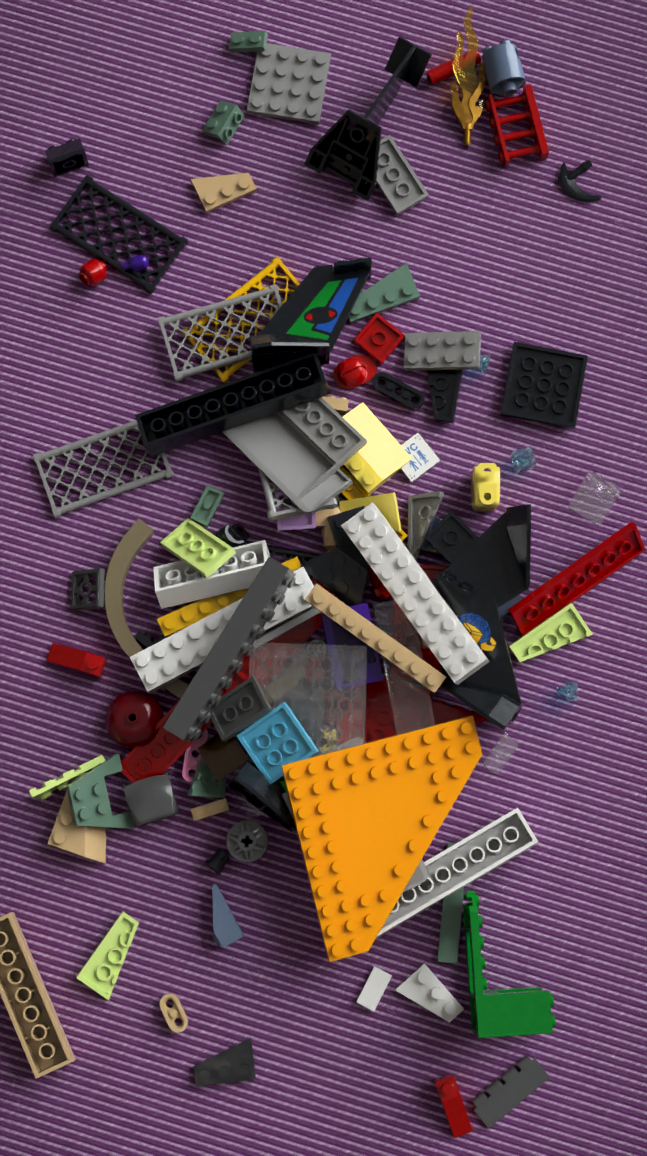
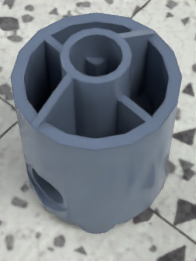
M504 40L499 45L485 47L482 50L483 54L481 57L492 94L511 96L525 85L526 79L517 46L511 44L510 40Z

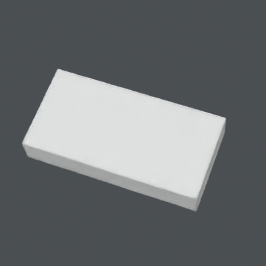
M374 966L356 1002L375 1011L392 975Z

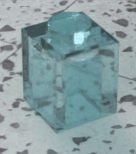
M531 446L512 451L510 457L515 474L534 469L536 461Z

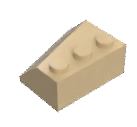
M66 791L48 844L106 864V827L74 825Z

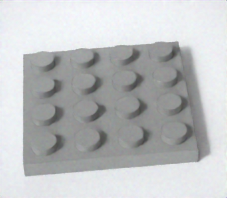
M267 43L266 51H257L247 113L319 125L331 53Z

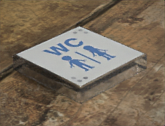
M419 432L401 444L412 457L400 469L410 484H413L441 462V459Z

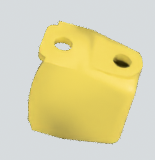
M480 463L472 468L471 499L472 509L475 512H493L499 505L500 467H497L495 463Z

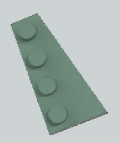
M405 263L359 295L348 317L350 324L373 316L376 313L379 314L420 299V294L408 264Z

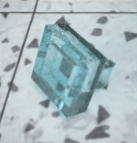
M566 681V687H557V695L566 696V701L577 702L578 683Z

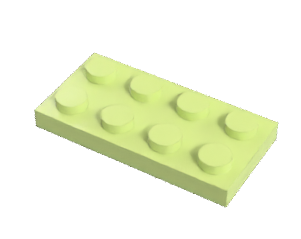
M189 518L160 542L163 548L206 578L211 576L236 553L227 543Z

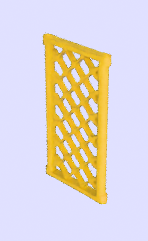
M276 256L271 260L272 263L225 300L239 297L243 294L246 295L247 291L252 287L259 291L267 289V287H262L261 282L267 276L274 279L273 285L276 279H285L287 281L285 289H278L279 292H285L283 305L287 300V294L295 291L288 289V282L291 280L296 287L300 283L280 258ZM280 267L287 276H277L276 268ZM274 294L272 299L269 300V303L273 305L278 304L277 301H274ZM260 298L252 300V302L258 303L257 311H259L260 303H263ZM244 307L242 311L233 309V313L244 314L246 308ZM271 307L270 313H263V314L266 315V316L272 317L273 314H274V313H272L273 307ZM224 309L216 311V319H218V314L222 312ZM247 311L246 315L252 314L258 316V314L255 312ZM204 315L197 323L204 326L209 322L210 318ZM231 315L229 322H226V324L230 326H237L238 323H233L231 321ZM257 320L256 325L259 326V327H261V328H264L265 326H263V325H258V320ZM212 321L211 323L216 325L215 333H217V327L220 323ZM244 321L240 324L242 332H244L245 327H251L250 324H245ZM194 326L190 334L193 335L195 333L201 336L204 330ZM186 327L183 331H189L190 327ZM230 328L227 335H220L229 339L231 337ZM211 333L204 334V336H213L215 338V335ZM233 336V338L240 339L241 345L243 340L245 339V336ZM188 337L187 340L195 347V340ZM215 341L213 346L219 350H223V347H216ZM200 343L196 350L199 354L205 355L202 349H209V347ZM228 345L225 351L228 354L229 351L238 352V349L229 348ZM212 349V350H213V355H212V358L210 359L211 362L217 361V360L214 359V354H215V351H216V350ZM251 359L231 364L229 368V365H227L222 373L218 368L213 370L221 382L225 383L233 373Z

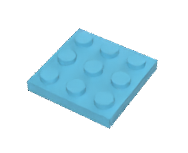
M286 702L277 706L273 711L237 735V738L270 785L283 777L281 765L310 758L319 751Z

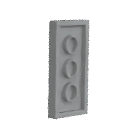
M391 135L381 139L376 184L398 216L427 199L429 194Z
M481 332L406 333L404 370L480 369Z

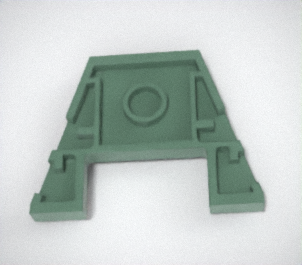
M119 754L111 755L109 759L98 764L96 768L66 786L74 825L135 828L130 810L113 815L111 812L104 777L123 771Z

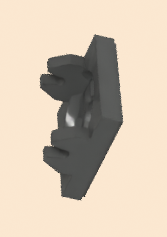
M97 568L72 572L71 610L94 611L95 609L101 610L104 607L105 569ZM90 577L96 579V585L90 583ZM88 584L89 591L87 594H84L83 588ZM96 591L95 599L89 603V596L92 592ZM79 593L83 596V602L80 598Z

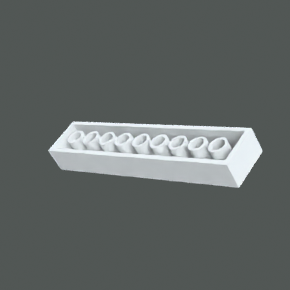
M373 502L341 525L455 684H460L490 662Z
M304 567L294 571L296 574L294 577L296 578L295 583L291 588H287L284 593L285 599L280 605L277 604L272 620L266 622L263 627V634L313 608L311 604L305 601L314 585ZM242 599L131 656L130 659L147 692L151 694L200 668Z
M518 808L514 809L425 861L424 864L428 870L426 881L401 894L376 938L535 846L538 840Z

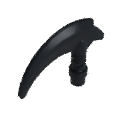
M590 160L581 163L573 171L567 170L566 164L563 163L560 176L557 177L563 191L571 198L582 202H593L602 199L601 195H591L584 192L575 181L577 176L586 172L592 166Z

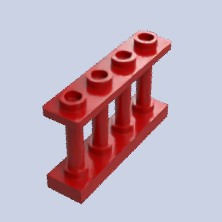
M524 85L522 93L518 96L494 101L492 93L488 94L485 108L487 112H490L491 118H489L491 129L495 131L494 143L495 146L499 147L498 158L499 162L503 163L504 168H508L509 159L531 154L538 155L540 161L546 160L549 155V149L532 85ZM521 102L526 106L525 112L498 118L496 108ZM521 120L530 122L531 127L529 129L504 135L500 126ZM530 136L535 140V144L532 147L507 152L505 142Z

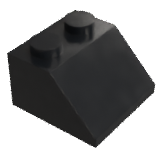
M80 138L70 139L65 144L53 145L48 150H45L54 177L89 165Z

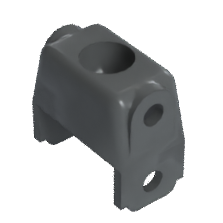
M165 772L164 775L138 780L130 785H123L126 800L136 827L179 814L168 772Z

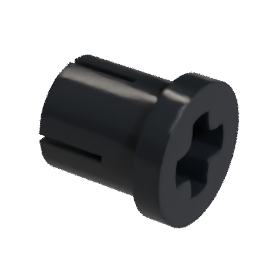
M219 848L205 863L215 873L220 875L221 869L231 858Z

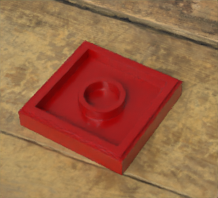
M376 313L353 339V343L382 365L405 339V335Z

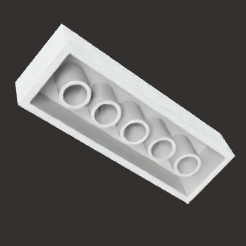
M266 540L234 547L233 549L236 553L208 578L182 560L153 567L155 593L161 609L249 588L268 557H271Z

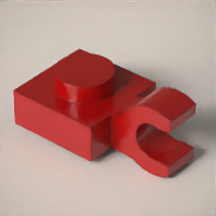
M383 584L379 585L380 588L375 589L373 592L376 600L381 599V601L392 598Z

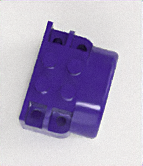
M368 603L349 606L371 622ZM320 612L335 688L339 690L382 681L383 675L379 660L381 655ZM350 643L353 644V648H352V649H350V648L348 647V645H349Z

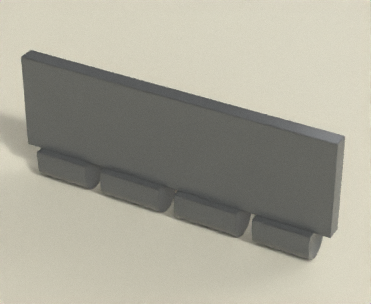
M528 1055L524 1056L516 1063L521 1070L517 1071L512 1066L501 1075L505 1081L503 1085L497 1079L486 1088L490 1094L488 1097L481 1092L471 1100L476 1106L473 1110L488 1129L550 1078L535 1058L531 1060Z

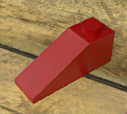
M52 643L46 661L102 679L108 660L89 652Z
M453 1073L434 1079L453 1137L456 1138L473 1132Z

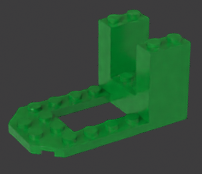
M463 891V898L467 900L466 905H463L472 1032L478 1038L553 1033L552 1028H556L555 1016H551L554 998L553 995H550V991L542 990V987L487 990L486 978L482 976V969H485L486 966L485 957H481V949H484V939L479 933V928L483 927L482 916L478 915L477 909L479 907V896L475 895V891Z

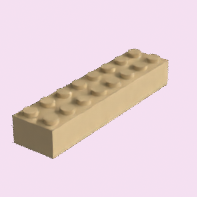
M14 912L1 916L0 994L33 1074L37 1079L76 1059Z

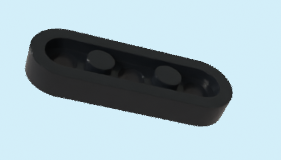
M383 372L377 373L373 377L372 386L377 392L411 410H418L423 406L425 398L419 390ZM383 381L385 385L379 386L378 382ZM395 390H400L402 393L397 395ZM416 398L418 403L414 404L411 400Z

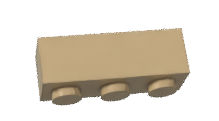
M322 397L338 413L347 414L349 404L347 398Z
M224 798L193 808L191 812L194 821H198L229 811L230 809L227 799Z

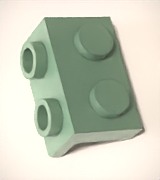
M220 100L202 131L205 135L218 138L223 144L227 145L245 115L236 104Z

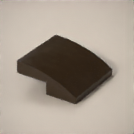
M216 734L198 748L218 782L251 758L241 745L237 735L225 742L221 740L219 734Z

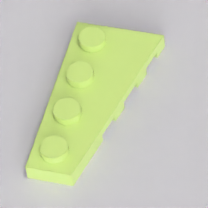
M100 755L78 766L77 770L73 769L63 773L58 780L51 779L42 785L43 788L39 790L33 788L29 792L33 798L45 800L52 796L51 792L59 789V791L66 789L70 782L90 772L98 764L106 761L103 755Z
M122 911L76 976L78 980L107 1000L110 999L139 922Z

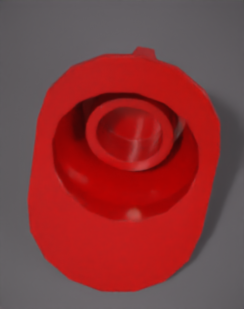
M355 355L336 366L333 374L334 381L343 389L358 387L373 379L377 373V365L373 358L368 355Z

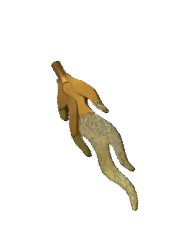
M472 6L467 11L464 19V28L468 42L465 59L462 57L464 38L462 33L458 31V43L453 58V71L460 87L461 102L455 82L452 81L450 84L452 111L461 126V131H464L463 145H471V131L475 122L480 117L485 104V100L481 99L478 106L475 107L485 85L483 62H480L478 66L479 79H477L475 60L479 43L471 24Z

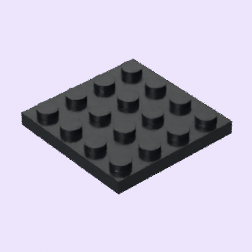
M514 342L500 415L575 429L588 356Z

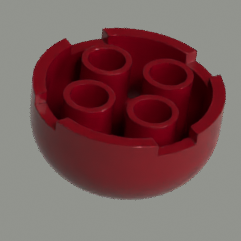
M137 690L127 691L118 695L110 703L105 717L106 728L111 738L122 747L133 749L137 746L143 747L156 737L159 728L156 730V726L164 717V713L158 701L150 694ZM130 715H136V720L130 721Z

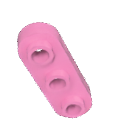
M207 729L204 730L201 738L195 740L186 749L182 775L189 783H192L194 778L189 776V771H196L201 758L200 752L196 758L192 756V752L195 750L199 751L198 748L207 741Z

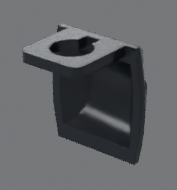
M239 523L232 526L227 524L215 534L216 537L232 548L244 545L245 540L251 537ZM237 529L240 530L243 533V535L238 534L236 532Z

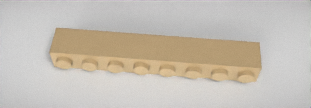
M317 583L305 598L306 602L431 692L435 693L446 678L438 670Z

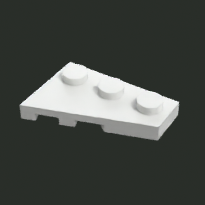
M425 963L395 989L449 1023L464 1010Z

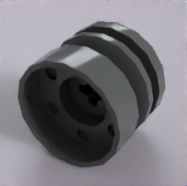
M250 820L235 824L229 830L226 838L230 854L242 862H254L260 859L266 853L268 847V836L264 828ZM246 836H250L249 838L253 840V843L249 844L248 847H245V844L242 843V839H246Z

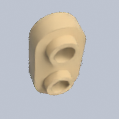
M169 993L164 995L160 1000L161 1011L169 1028L173 1032L180 1033L188 1026L187 1015L175 994ZM168 1000H172L174 1002L173 1007L167 1006L166 1003ZM176 1018H180L182 1020V1024L180 1026L175 1024Z

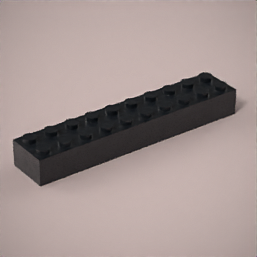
M315 351L136 414L135 417L144 447L149 456L152 457L329 395L330 391Z

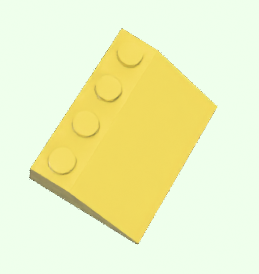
M362 402L344 415L343 418L367 440V444L343 466L364 490L371 495L407 464L412 457Z

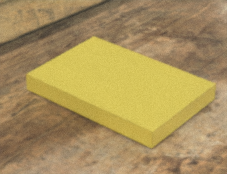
M395 492L339 501L341 513L362 506L367 507L373 502L393 530H401Z

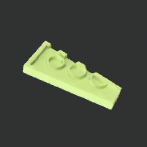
M569 603L508 647L517 661L522 662L593 634L574 605Z

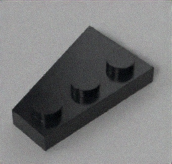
M251 1038L194 1065L196 1087L256 1079Z

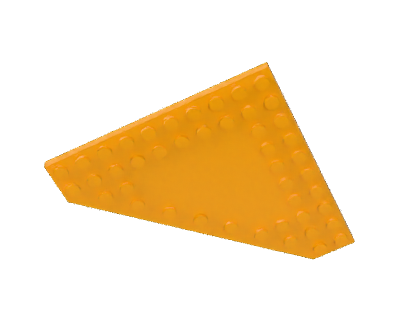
M473 716L459 718L281 765L329 962L367 952L372 946L482 756Z

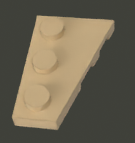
M249 173L191 179V183L206 214L257 191Z

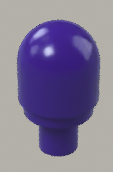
M144 255L134 256L130 258V262L122 263L124 271L132 269L136 272L145 270L149 265V260Z

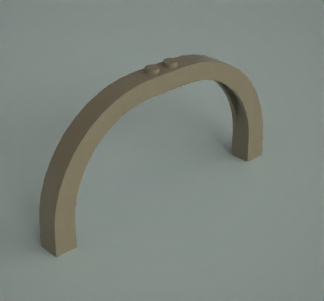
M139 518L119 542L108 566L104 589L105 607L110 627L119 645L129 658L143 649L133 637L125 618L123 607L124 585L134 559L155 534L154 530ZM304 649L279 678L262 688L270 706L287 697V691L293 692L306 679L305 670L313 656ZM177 679L160 688V690L164 693L168 690L171 694L181 699L189 685Z

